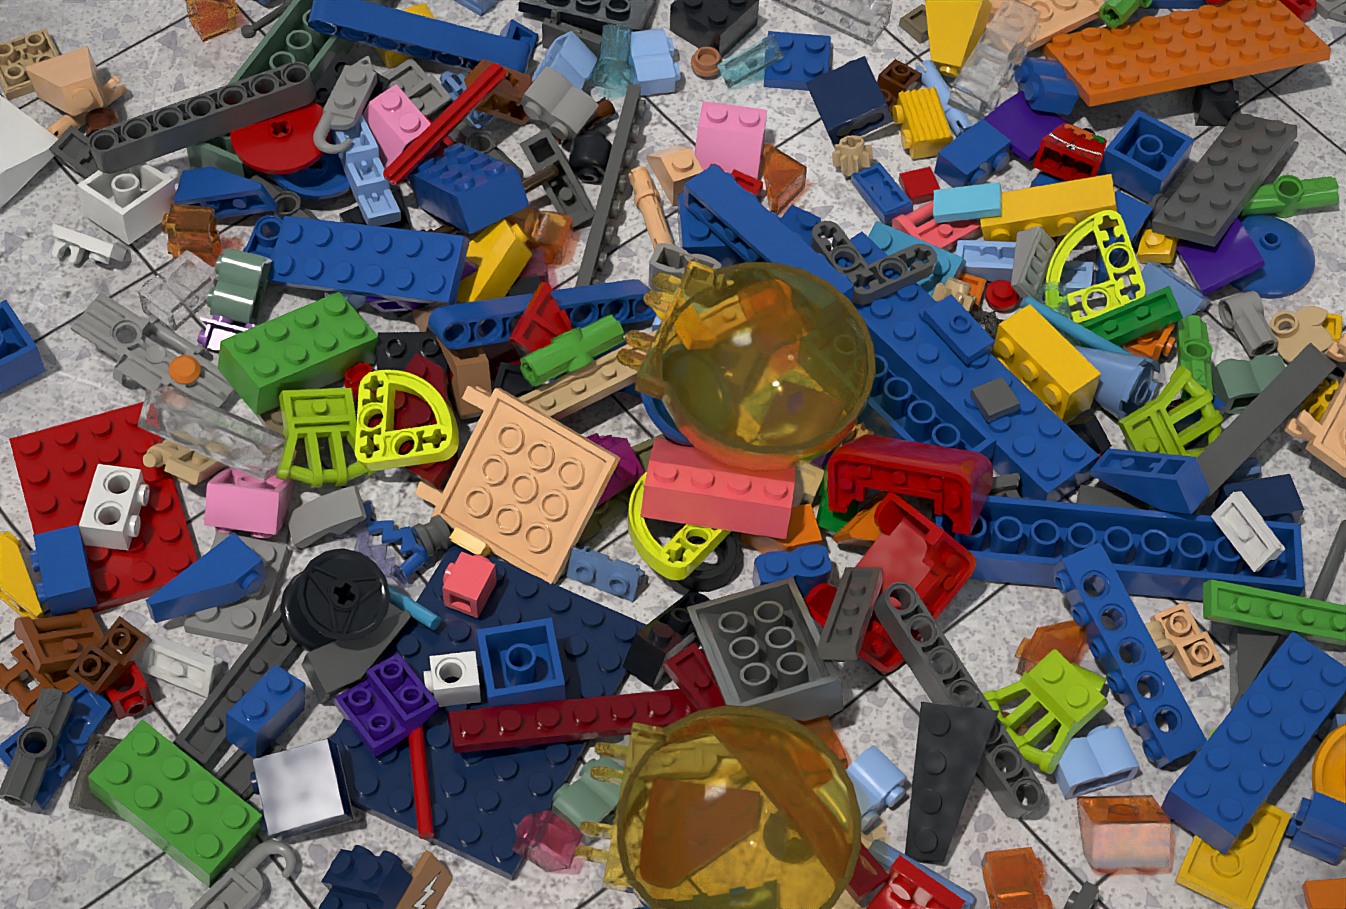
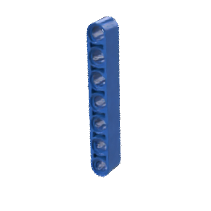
M313 0L308 20V26L322 34L467 71H472L482 59L498 63L524 74H527L531 47L524 42L363 0Z
M638 279L559 289L550 292L559 309L565 310L571 321L572 329L579 327L581 329L611 314L620 324L647 321L656 316V313L647 302L653 291ZM534 293L441 306L435 309L429 316L428 326L432 333L449 349L508 342L510 335Z

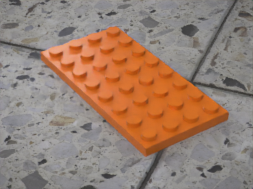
M1231 0L1228 4L1220 6L1204 5L1196 10L1186 12L1173 11L1170 15L1146 16L1138 21L1125 22L1116 29L1108 26L1102 28L1089 27L1081 32L1060 33L1053 36L1052 41L1040 46V51L1048 60L1058 61L1062 65L1067 78L1071 79L1075 84L1078 95L1091 107L1330 60L1331 48L1279 0Z

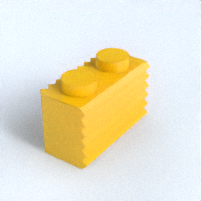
M933 86L930 89L926 87L924 90L920 88L919 90L914 89L898 93L897 105H893L892 114L894 123L901 125L903 149H909L911 159L937 156L940 150L952 142L953 135L936 88Z

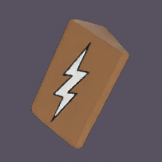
M426 850L410 875L413 879L395 909H436L452 881L450 873L431 852Z

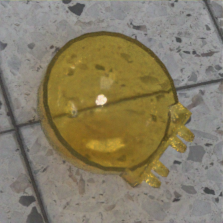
M689 260L681 279L662 272H657L653 276L651 282L656 289L663 290L673 295V297L649 290L645 293L643 300L648 307L655 308L665 313L655 336L630 330L624 338L627 344L647 353L646 355L622 348L618 351L616 358L621 365L638 371L635 390L662 400L666 412L680 433L699 451L727 466L747 471L778 472L803 466L825 455L851 432L870 397L876 372L874 344L865 320L852 302L828 281L804 269L770 262H746L714 269Z
M726 705L697 711L665 728L633 722L628 746L606 742L596 743L594 752L597 755L625 761L624 771L604 766H595L590 771V777L595 780L621 785L614 825L584 821L580 823L579 831L587 836L610 839L609 851L590 846L576 847L574 854L577 859L606 865L602 888L634 894L646 909H833L852 879L861 849V812L854 785L838 756L816 733L791 717L761 707Z

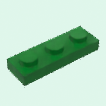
M1167 286L1079 325L1119 346L1178 321L1183 316L1170 286ZM1079 341L1081 347L1092 348Z

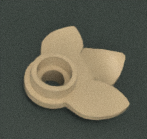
M1306 306L1295 313L1281 311L1272 317L1269 327L1279 342L1277 351L1282 359L1290 363L1309 343H1312L1322 353L1328 350L1330 344L1334 341L1331 334L1321 326L1328 316L1327 310L1316 306ZM1283 328H1291L1286 331H1281Z

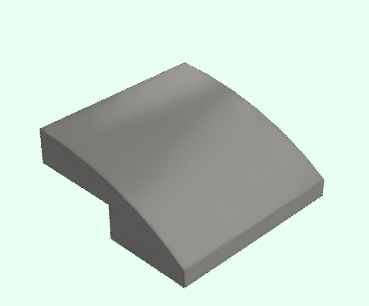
M412 57L384 76L391 81L386 90L397 84L426 117H429L452 101V97L432 74L428 76Z

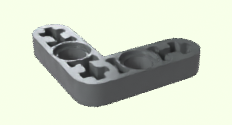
M821 221L812 229L811 246L813 250L823 254L829 264L840 274L843 273L849 277L854 285V303H871L929 277L935 270L937 254L929 245L915 244L868 265L837 223ZM832 237H833V239H832V244H831V242L828 240V238H832ZM846 257L853 261V265L841 267L836 264L835 260ZM886 269H895L901 276L896 279H889L882 272Z

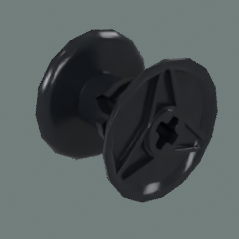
M345 548L325 551L310 560L306 568L295 575L283 591L280 611L284 628L293 641L308 652L336 640L349 641L364 638L376 630L387 615L390 600L387 579L376 562L361 552Z

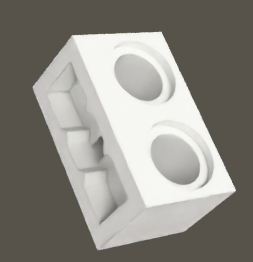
M103 464L97 465L79 523V529L85 545L129 550L132 537H137L139 534L141 506L147 505L150 493L149 485L145 484L141 469ZM126 490L124 493L116 494L120 491ZM118 521L113 525H107L110 522Z

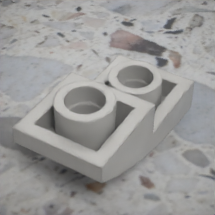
M356 486L328 493L286 514L293 545L302 549L329 532L341 535L367 518L359 488Z

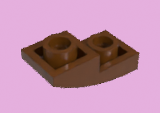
M897 59L891 62L878 75L877 79L879 88L892 116L893 105H897L898 93L901 91L906 92L907 90L912 91L922 76V73Z
M119 616L99 643L95 646L90 642L66 673L98 695L116 681L136 661L152 642V639Z

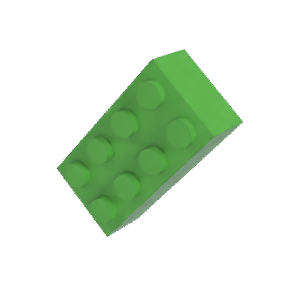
M337 292L221 340L218 370L257 416L280 406L279 395L283 390L319 389L344 378L346 370L355 364L367 363L370 366L374 365L378 336L343 295Z
M143 719L88 776L89 788L92 794L208 888L214 884L262 830L260 825L262 814Z

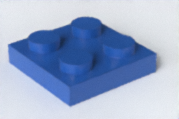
M768 31L763 87L809 91L806 82L815 79L820 74L829 72L831 36Z

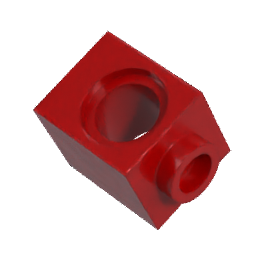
M135 662L103 691L118 720L127 716L138 715L147 706L154 703L148 685ZM132 685V688L128 691H118L123 686Z

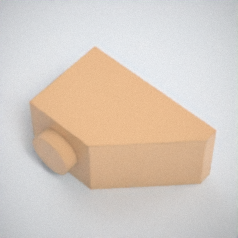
M676 145L646 155V160L672 207L677 206L678 194H684V183L703 172L692 149Z

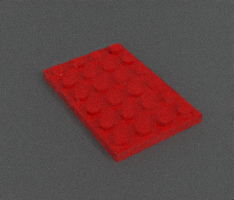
M149 400L9 439L34 535L74 525L79 526L98 464L141 469L144 482L149 485L148 503L146 506H141L139 513L141 521L139 534L137 537H132L129 550L85 545L97 601L96 606L88 607L93 613L148 598L197 561L172 474L164 471L166 464L160 467H147L143 463V456L147 453L148 449L155 444H162ZM126 490L120 491L116 494L124 493ZM118 521L110 522L107 525H113ZM75 611L68 612V613H63V614H59V615H55V616L67 615V614H75Z

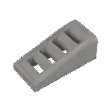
M1040 226L1017 233L1011 287L1022 299L1026 295L1035 300L1037 299L1055 250L1056 243Z

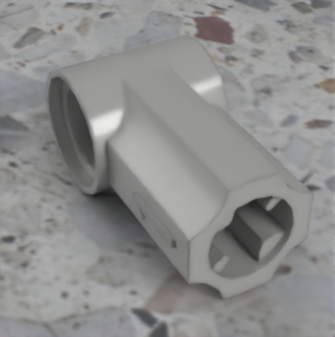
M1253 290L1219 301L1218 311L1222 323L1228 329L1234 328L1249 356L1256 357L1268 354L1276 349L1279 342L1263 316L1264 307L1257 292Z

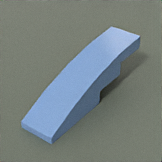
M361 114L355 127L353 126L346 130L331 129L335 145L343 143L347 138L352 140L349 148L338 154L366 224L381 226L401 221V211L390 191V183L383 176L385 169L379 159V147L363 115Z
M958 240L956 255L964 258L966 261L962 272L987 279L986 281L1006 280L1011 282L1016 242ZM1065 261L1060 277L1059 294L1067 295L1091 287L1094 262ZM1046 275L1040 288V292H1045Z

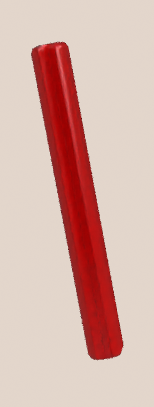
M492 63L383 171V176L391 185H399L506 78L507 73L500 64Z

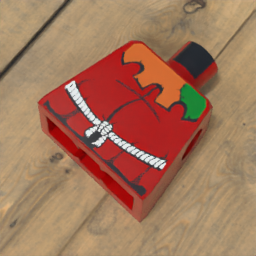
M1063 123L1043 137L1033 167L1066 181L1096 177L1107 140L1096 135L1089 128L1081 129L1069 123Z

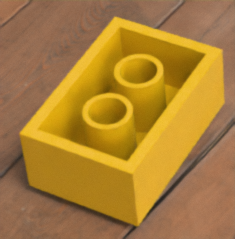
M1031 304L998 325L992 355L1065 424L1083 411L1091 408L1101 373Z

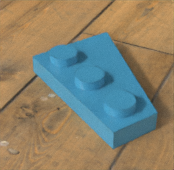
M879 221L875 222L868 235L888 256L915 244L931 246L937 254L935 270L929 277L916 282L931 297L936 284L939 282L945 284L947 277L958 279L966 264L964 258Z

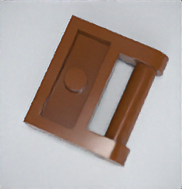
M90 608L76 610L75 614L31 619L29 616L19 617L14 622L15 635L18 640L23 641L37 674L70 669L90 642L96 646L104 636Z

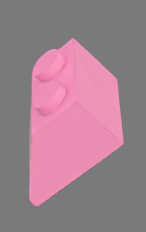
M397 84L371 100L362 114L379 147V159L384 169L431 124ZM440 144L429 155L441 148Z
M703 101L694 154L703 171L709 168L710 164H716L724 172L731 174L735 169L758 179L765 138L767 110Z
M225 467L207 483L204 525L214 526L215 530L221 533H235L237 530L251 531V535L254 537L270 538L276 535L285 525L286 514H288L296 480L286 478L284 481L277 479L275 473Z

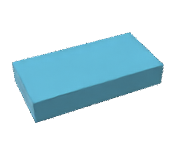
M1000 182L934 190L933 217L935 223L1002 216V188Z

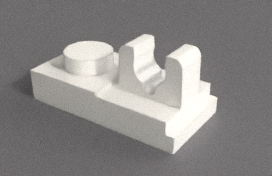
M53 224L51 228L54 231L52 236L56 237L52 249V255L62 259L65 250L70 248L69 262L79 264L86 249L91 251L89 258L109 264L112 258L123 262L127 251L125 248Z
M1242 491L1233 492L1211 515L1253 572H1258L1268 561L1275 560L1285 550L1283 544L1266 525L1261 515Z
M156 634L150 636L152 642L144 650L141 671L208 697L212 692L214 679L220 674L222 658H210L203 655L204 651L190 650L186 646Z

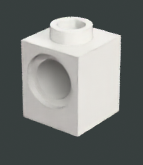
M475 651L430 656L431 671H424L425 687L431 694L434 693V698L438 702L439 707L481 702ZM451 676L459 678L458 681L453 683L443 681Z

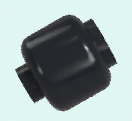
M583 131L572 140L568 164L573 173L579 175L578 178L585 182H596L598 178L604 177L612 144L601 132Z

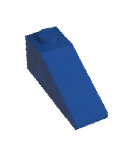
M212 166L183 171L173 201L190 223L275 211L278 207V204L261 183Z
M1117 191L1115 194L1117 211L1124 221L1132 248H1134L1142 236L1143 229L1148 227L1153 208ZM1114 227L1104 229L1107 231L1110 239L1109 242H1103L1104 248L1113 243L1124 242L1122 236L1115 240L1113 234ZM1097 243L1095 285L1109 281ZM1114 249L1109 254V262L1114 267L1120 268L1128 254L1123 249Z
M1108 448L1090 469L1093 477L1162 511L1192 514L1210 492L1197 458L1192 456Z
M233 532L145 600L151 619L158 623L239 601L246 594H251L258 590L266 579L263 560Z

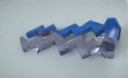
M365 503L363 506L367 518L341 535L334 533V540L355 537L354 551L361 552L372 559L385 577L393 578L399 586L404 588L407 584V579L421 566L427 567L429 565L430 558L425 548L416 543L410 526L394 530V520L370 521L372 503ZM382 532V544L369 546L370 535ZM402 541L400 555L413 554L404 563L397 566L395 564L396 557L386 559L388 546L385 543Z

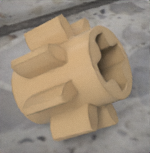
M855 135L846 136L839 141V144L834 145L835 151L832 152L833 167L841 166V172L844 175L851 176L853 173H859L860 170L871 167V160H873L872 145H864L862 137Z
M947 277L945 284L940 282L936 284L932 298L939 302L952 294L969 313L976 296L969 294L972 285L956 278Z

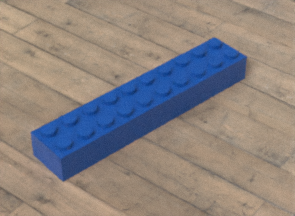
M862 231L850 239L868 265L888 256ZM846 257L835 260L836 264L841 267L853 265V261ZM886 269L882 272L889 279H896L901 276L895 269ZM913 283L868 304L854 303L996 439L991 459L993 470L1000 476L1019 473L1020 481L1017 492L1023 499L1060 502L1078 489L1080 484L1083 485L1092 478L1090 469L1098 461L1099 455L989 351L970 363L965 364L923 318L924 310L937 302L917 283ZM1003 377L1020 402L1019 410L987 422L970 397L971 389Z
M987 496L971 535L952 532L953 521L944 512L942 516L934 514L933 505L931 521L970 551L976 558L975 570L969 579L1056 587L1052 570L1061 559L1101 542L1128 594L1203 600V583L1210 579L1300 596L1304 589L1301 524L1264 521L1281 544H1283L1285 550L1275 560L1268 561L1258 572H1253L1213 518L1208 515ZM1083 583L1085 590H1096L1093 585Z

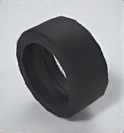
M683 524L679 529H677V530L674 532L672 538H673L686 524ZM730 532L718 545L724 552V560L721 565L711 570L695 569L685 579L676 581L682 587L690 590L694 589L697 592H710L722 588L731 580L736 570L737 543L732 533ZM692 536L687 539L690 543L706 541L699 536Z

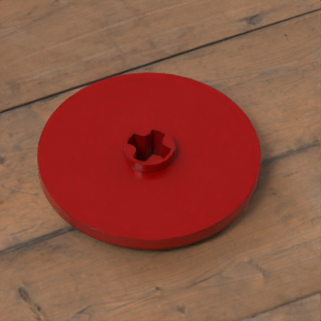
M312 101L306 106L230 131L232 148L245 165L259 172L288 174L303 170L318 161L324 154L315 146L313 141L314 131L323 115V108L315 101ZM331 129L326 137V141L329 144L331 141Z

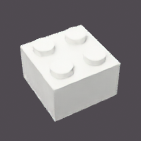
M146 162L111 174L98 170L77 185L83 215L128 245L179 210L173 202L176 195L173 179Z

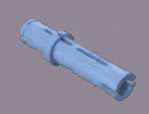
M925 60L922 64L927 72H924L920 65L916 67V70L922 73L921 81L925 87L930 89L934 86L936 88L947 121L957 138L965 132L964 130H968L973 125L965 114L963 103L960 100H956L935 67V64L931 60Z

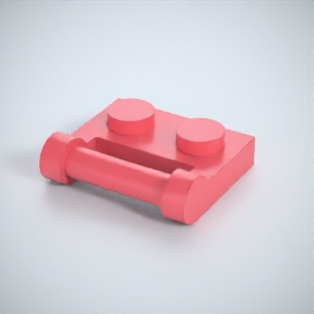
M934 200L906 216L901 214L892 219L893 228L946 251L957 247L958 240H969L981 232V224L977 219L935 223V220L932 219L916 228V224L933 216Z

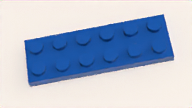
M284 216L268 281L274 285L443 306L455 304L470 240L462 235Z

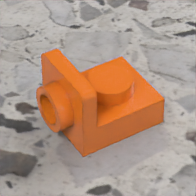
M1168 324L1164 331L1156 329L1123 343L1119 347L1133 355L1149 357L1159 362L1162 355L1169 357L1177 339L1172 337L1175 324Z

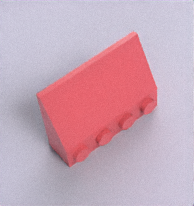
M655 438L645 479L641 517L786 539L792 508L796 459L706 445L686 446L673 440Z

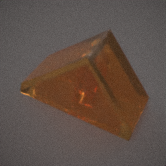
M764 144L762 171L769 211L779 215L805 188L807 167L773 145Z

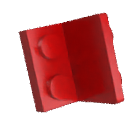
M899 855L890 867L887 882L866 909H963L965 900Z

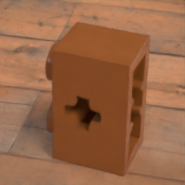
M482 59L464 79L466 88L494 62ZM502 66L507 73L506 78L475 110L524 126L531 118L524 112L520 102L524 93L533 83L532 76Z

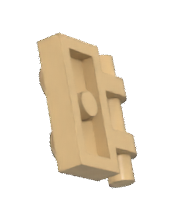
M173 435L166 438L162 444L159 443L150 447L143 456V463L147 467H160L166 464L164 471L175 475L178 481L197 485L229 466L232 453L202 439L194 443L189 441L185 435Z

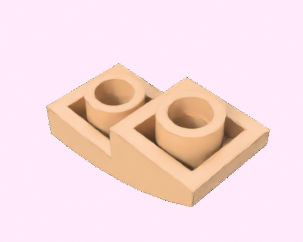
M1186 602L1159 612L1150 618V621H1160L1164 626V636L1166 639L1172 640L1176 648L1171 656L1189 679L1224 664L1208 631L1201 633Z

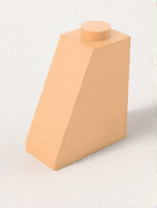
M88 46L26 67L38 98L72 116L105 106L100 74Z

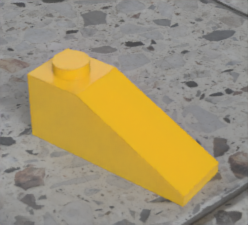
M6 531L4 534L0 532V600L22 617L29 616L31 619L45 618L19 550L22 547L21 543L10 532Z

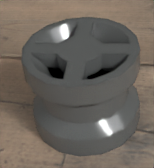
M439 514L431 517L430 522L427 524L418 523L411 527L416 543L425 548L429 558L433 557L435 552L441 548L447 550L454 546V543L449 538L451 536L449 528Z

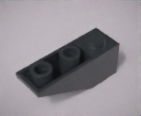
M694 589L689 591L635 633L622 667L650 686L656 685L668 675L663 669L664 662L698 640L686 607L706 602L710 599Z

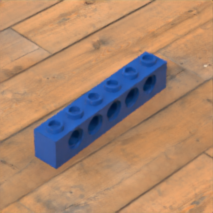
M1101 542L1061 559L1052 569L1054 572V583L1057 589L1067 596L1072 606V617L1079 627L1084 628L1089 638V649L1095 659L1101 660L1107 672V683L1115 694H1119L1125 706V717L1133 728H1137L1143 740L1142 748L1147 758L1151 762H1155L1157 768L1160 769L1201 749L1207 742V739ZM1083 583L1093 585L1097 591V597L1088 595L1084 590ZM1101 616H1107L1112 619L1115 630L1107 629L1102 624ZM1119 649L1127 650L1131 654L1132 664H1128L1121 659ZM1137 682L1148 686L1151 694L1150 698L1144 697L1139 693ZM1156 716H1160L1167 721L1168 732H1164L1157 727L1155 722Z

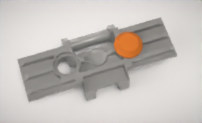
M101 292L74 323L71 330L118 360L114 366L113 379L121 384L126 382L127 377L134 380L145 388V399L154 405L159 400L161 390L164 389L209 419H212L234 392V388L218 370V366L203 358L206 348L200 344L195 346L159 323L160 319L155 315H151L148 319L145 317L141 318ZM127 329L136 335V339L132 343L124 344L117 340V334ZM154 335L184 355L177 357L163 346L149 339V337Z

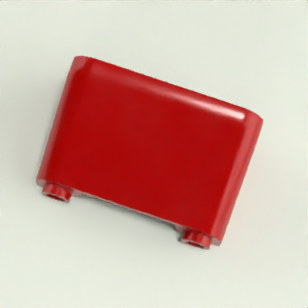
M862 435L836 448L827 465L828 510L846 513L853 499L864 501L867 495V488L935 499L934 514L942 516L944 512L953 521L952 532L971 535L993 485L992 463L983 454L877 435Z
M889 492L878 504L874 514V523L883 532L855 567H882L883 582L878 597L892 583L905 582L911 585L936 621L971 577L975 570L976 558L948 533L897 494ZM821 583L815 586L804 599L811 617L823 627L837 592V588L829 583ZM890 597L893 607L902 610L901 603L897 599ZM873 609L858 656L880 672L888 673L897 669L904 661V658L880 623ZM910 629L912 637L920 641L922 638L921 634L915 629Z

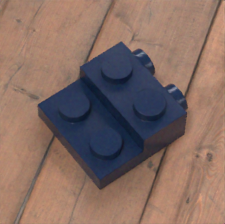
M355 845L352 851L340 849L321 881L329 892L320 904L319 909H395L413 877L402 867L403 861L401 858L390 851L383 850L380 856H375L369 849L361 845Z

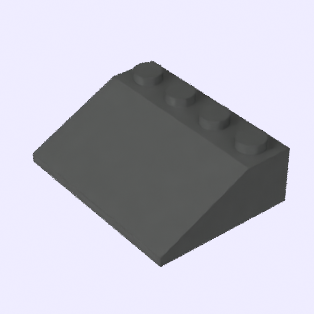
M793 576L686 607L730 717L808 721L844 710L841 679L832 660H819L817 646L821 636Z

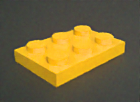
M1265 802L1226 855H1223L1195 835L1175 878V882L1231 909H1252L1292 814Z

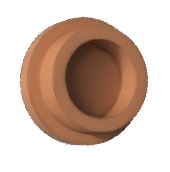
M712 47L699 48L691 58V68L700 76L711 77L718 74L722 69V57Z

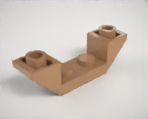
M443 305L412 310L413 318L420 332H431L428 326L429 316L435 309ZM436 337L453 373L448 394L460 420L481 416L484 410L465 401L462 397L468 386L474 388L480 386L492 393L489 361L482 346L449 349Z

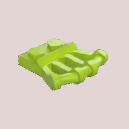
M1180 366L1172 373L1169 383L1155 400L1144 403L1143 407L1117 423L1131 451L1197 458L1222 433L1221 422L1224 418L1219 410H1215L1211 402L1213 400L1211 391L1204 389L1191 377L1190 370L1185 366ZM1182 388L1191 395L1190 399L1169 412L1166 411L1167 406ZM1199 409L1202 414L1201 419L1177 434L1173 424ZM1207 432L1208 446L1185 450L1183 445Z
M351 388L283 390L280 393L279 401L285 443L276 471L277 479L285 481L286 478L309 484L311 488H321L322 484L330 483L340 487L346 486L348 481L363 474L369 476L377 472L365 468L359 460L346 467L341 436L347 438L355 452L357 424ZM328 437L333 469L322 470L317 438ZM304 438L309 469L291 464L297 439Z
M1055 648L1028 673L1025 671L1018 682L997 691L990 690L982 693L992 709L999 710L997 717L1025 760L1038 765L1040 771L1047 774H1052L1055 771L1072 736L1108 704L1107 699ZM1028 693L1030 694L1012 713L1003 718L1000 705ZM1042 706L1048 713L1024 735L1018 736L1014 730ZM1056 725H1061L1051 747L1046 752L1033 747Z

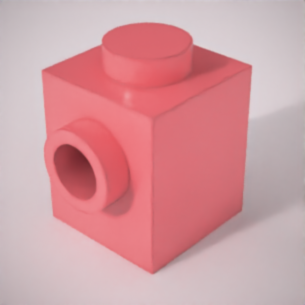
M461 551L456 563H450L444 573V585L442 587L444 606L478 618L497 583L495 564L491 563L484 556H472Z

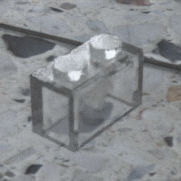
M186 250L178 258L171 260L167 267L156 277L146 281L138 291L142 310L149 317L155 315L160 319L159 323L175 332L207 304L209 291L212 287H216L218 275L215 269L189 250Z

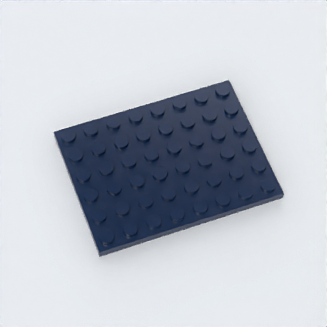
M454 544V546L448 549L416 601L441 618L440 625L435 630H431L411 617L405 627L388 646L378 664L399 653L425 686L424 671H431L430 656L469 651L476 652L481 702L439 707L423 723L434 836L424 840L513 881L552 811V804L554 803L552 798L562 785L568 782L591 739L453 753L448 725L449 712L488 708L478 654L476 630L552 617L565 681V700L616 695L629 672L622 666L635 633L647 624L556 584H550L540 577L490 555H487L486 558L495 564L497 583L479 617L475 618L444 606L442 587L444 585V573L448 565L456 563L461 551L472 556L475 555ZM451 676L443 681L453 683L458 681L459 678ZM344 718L332 736L331 741L338 745L351 805L418 837L408 736L374 758Z

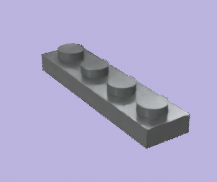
M845 567L817 646L819 660H833L835 662L857 660L874 604L883 582L882 567Z

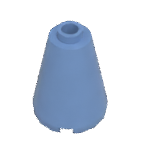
M1074 346L1101 373L1093 401L1117 419L1125 418L1143 407L1144 403L1152 401L1158 386V382L1153 381L1154 371L1160 373L1158 361L1149 357Z

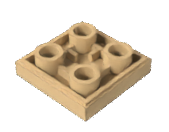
M47 29L31 32L28 35L0 43V85L8 101L35 92L26 71L27 66L59 56Z

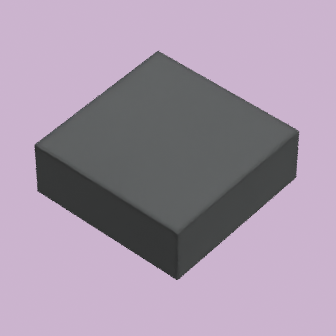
M1003 377L971 389L970 397L987 422L1019 410L1020 402Z

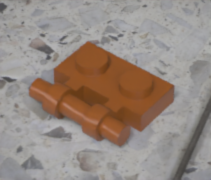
M23 643L11 651L13 659L17 662L16 665L8 669L3 663H0V689L5 694H11L18 702L19 710L27 717L31 716L42 688H54L67 694L80 684L66 673L69 669L37 674ZM29 676L38 684L30 692L22 684L23 680Z

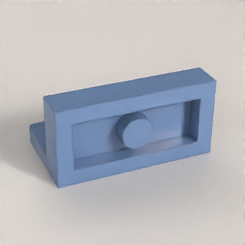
M1148 261L1141 272L1146 289L1144 296L1170 286L1183 316L1182 319L1186 318L1187 315H1195L1197 311H1205L1212 301L1208 296L1203 295L1198 289L1159 262ZM1137 285L1131 286L1127 292L1128 297L1132 300L1135 299V292L1139 291Z

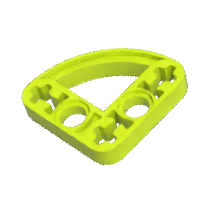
M1113 210L1098 212L1080 222L1064 237L1054 252L1046 275L1045 302L1047 307L1054 311H1058V304L1064 303L1066 307H1072L1077 305L1074 298L1080 296L1081 306L1087 316L1080 317L1079 310L1069 314V319L1079 324L1144 297L1146 291L1145 284L1120 214ZM1104 217H1108L1110 221L1117 222L1118 226L1113 228L1115 240L1122 236L1124 242L1113 243L1104 248L1103 242L1110 241L1107 231H1100L1098 226L1102 225ZM1093 232L1109 281L1059 297L1060 277L1066 259L1075 246ZM1114 249L1126 251L1129 257L1127 265L1121 268L1111 265L1109 262L1110 252ZM1133 268L1135 275H1128V279L1132 286L1137 285L1139 287V291L1134 294L1135 299L1130 300L1128 295L1122 296L1120 294V290L1125 287L1123 278L1121 277L1116 281L1113 274H1123ZM1092 292L1104 294L1107 301L1105 308L1100 311L1090 309L1087 305L1088 295Z
M377 370L363 377L359 385L355 456L365 468L371 471L440 462L450 459L456 453L459 446L456 419L447 402L431 384L414 374L398 370ZM377 390L376 396L372 393V391ZM395 391L407 392L426 401L435 414L437 424L393 431ZM383 414V419L379 425L373 428L368 427V421L373 415ZM444 437L446 440L440 443L441 438ZM413 440L415 444L412 451L408 454L400 455V446L405 441ZM439 443H440V447H439V448H436V447L434 446L435 444H439ZM374 444L379 449L378 451H374ZM372 453H373V456H372L371 458H369V457H368V454H372Z
M645 472L636 483L629 501L628 531L630 539L641 558L656 572L671 580L685 579L731 531L686 524L664 547L659 545L649 532L644 517H641L647 474ZM692 536H699L705 539L706 542L695 545L687 539ZM681 553H683L682 562L678 561L681 558Z

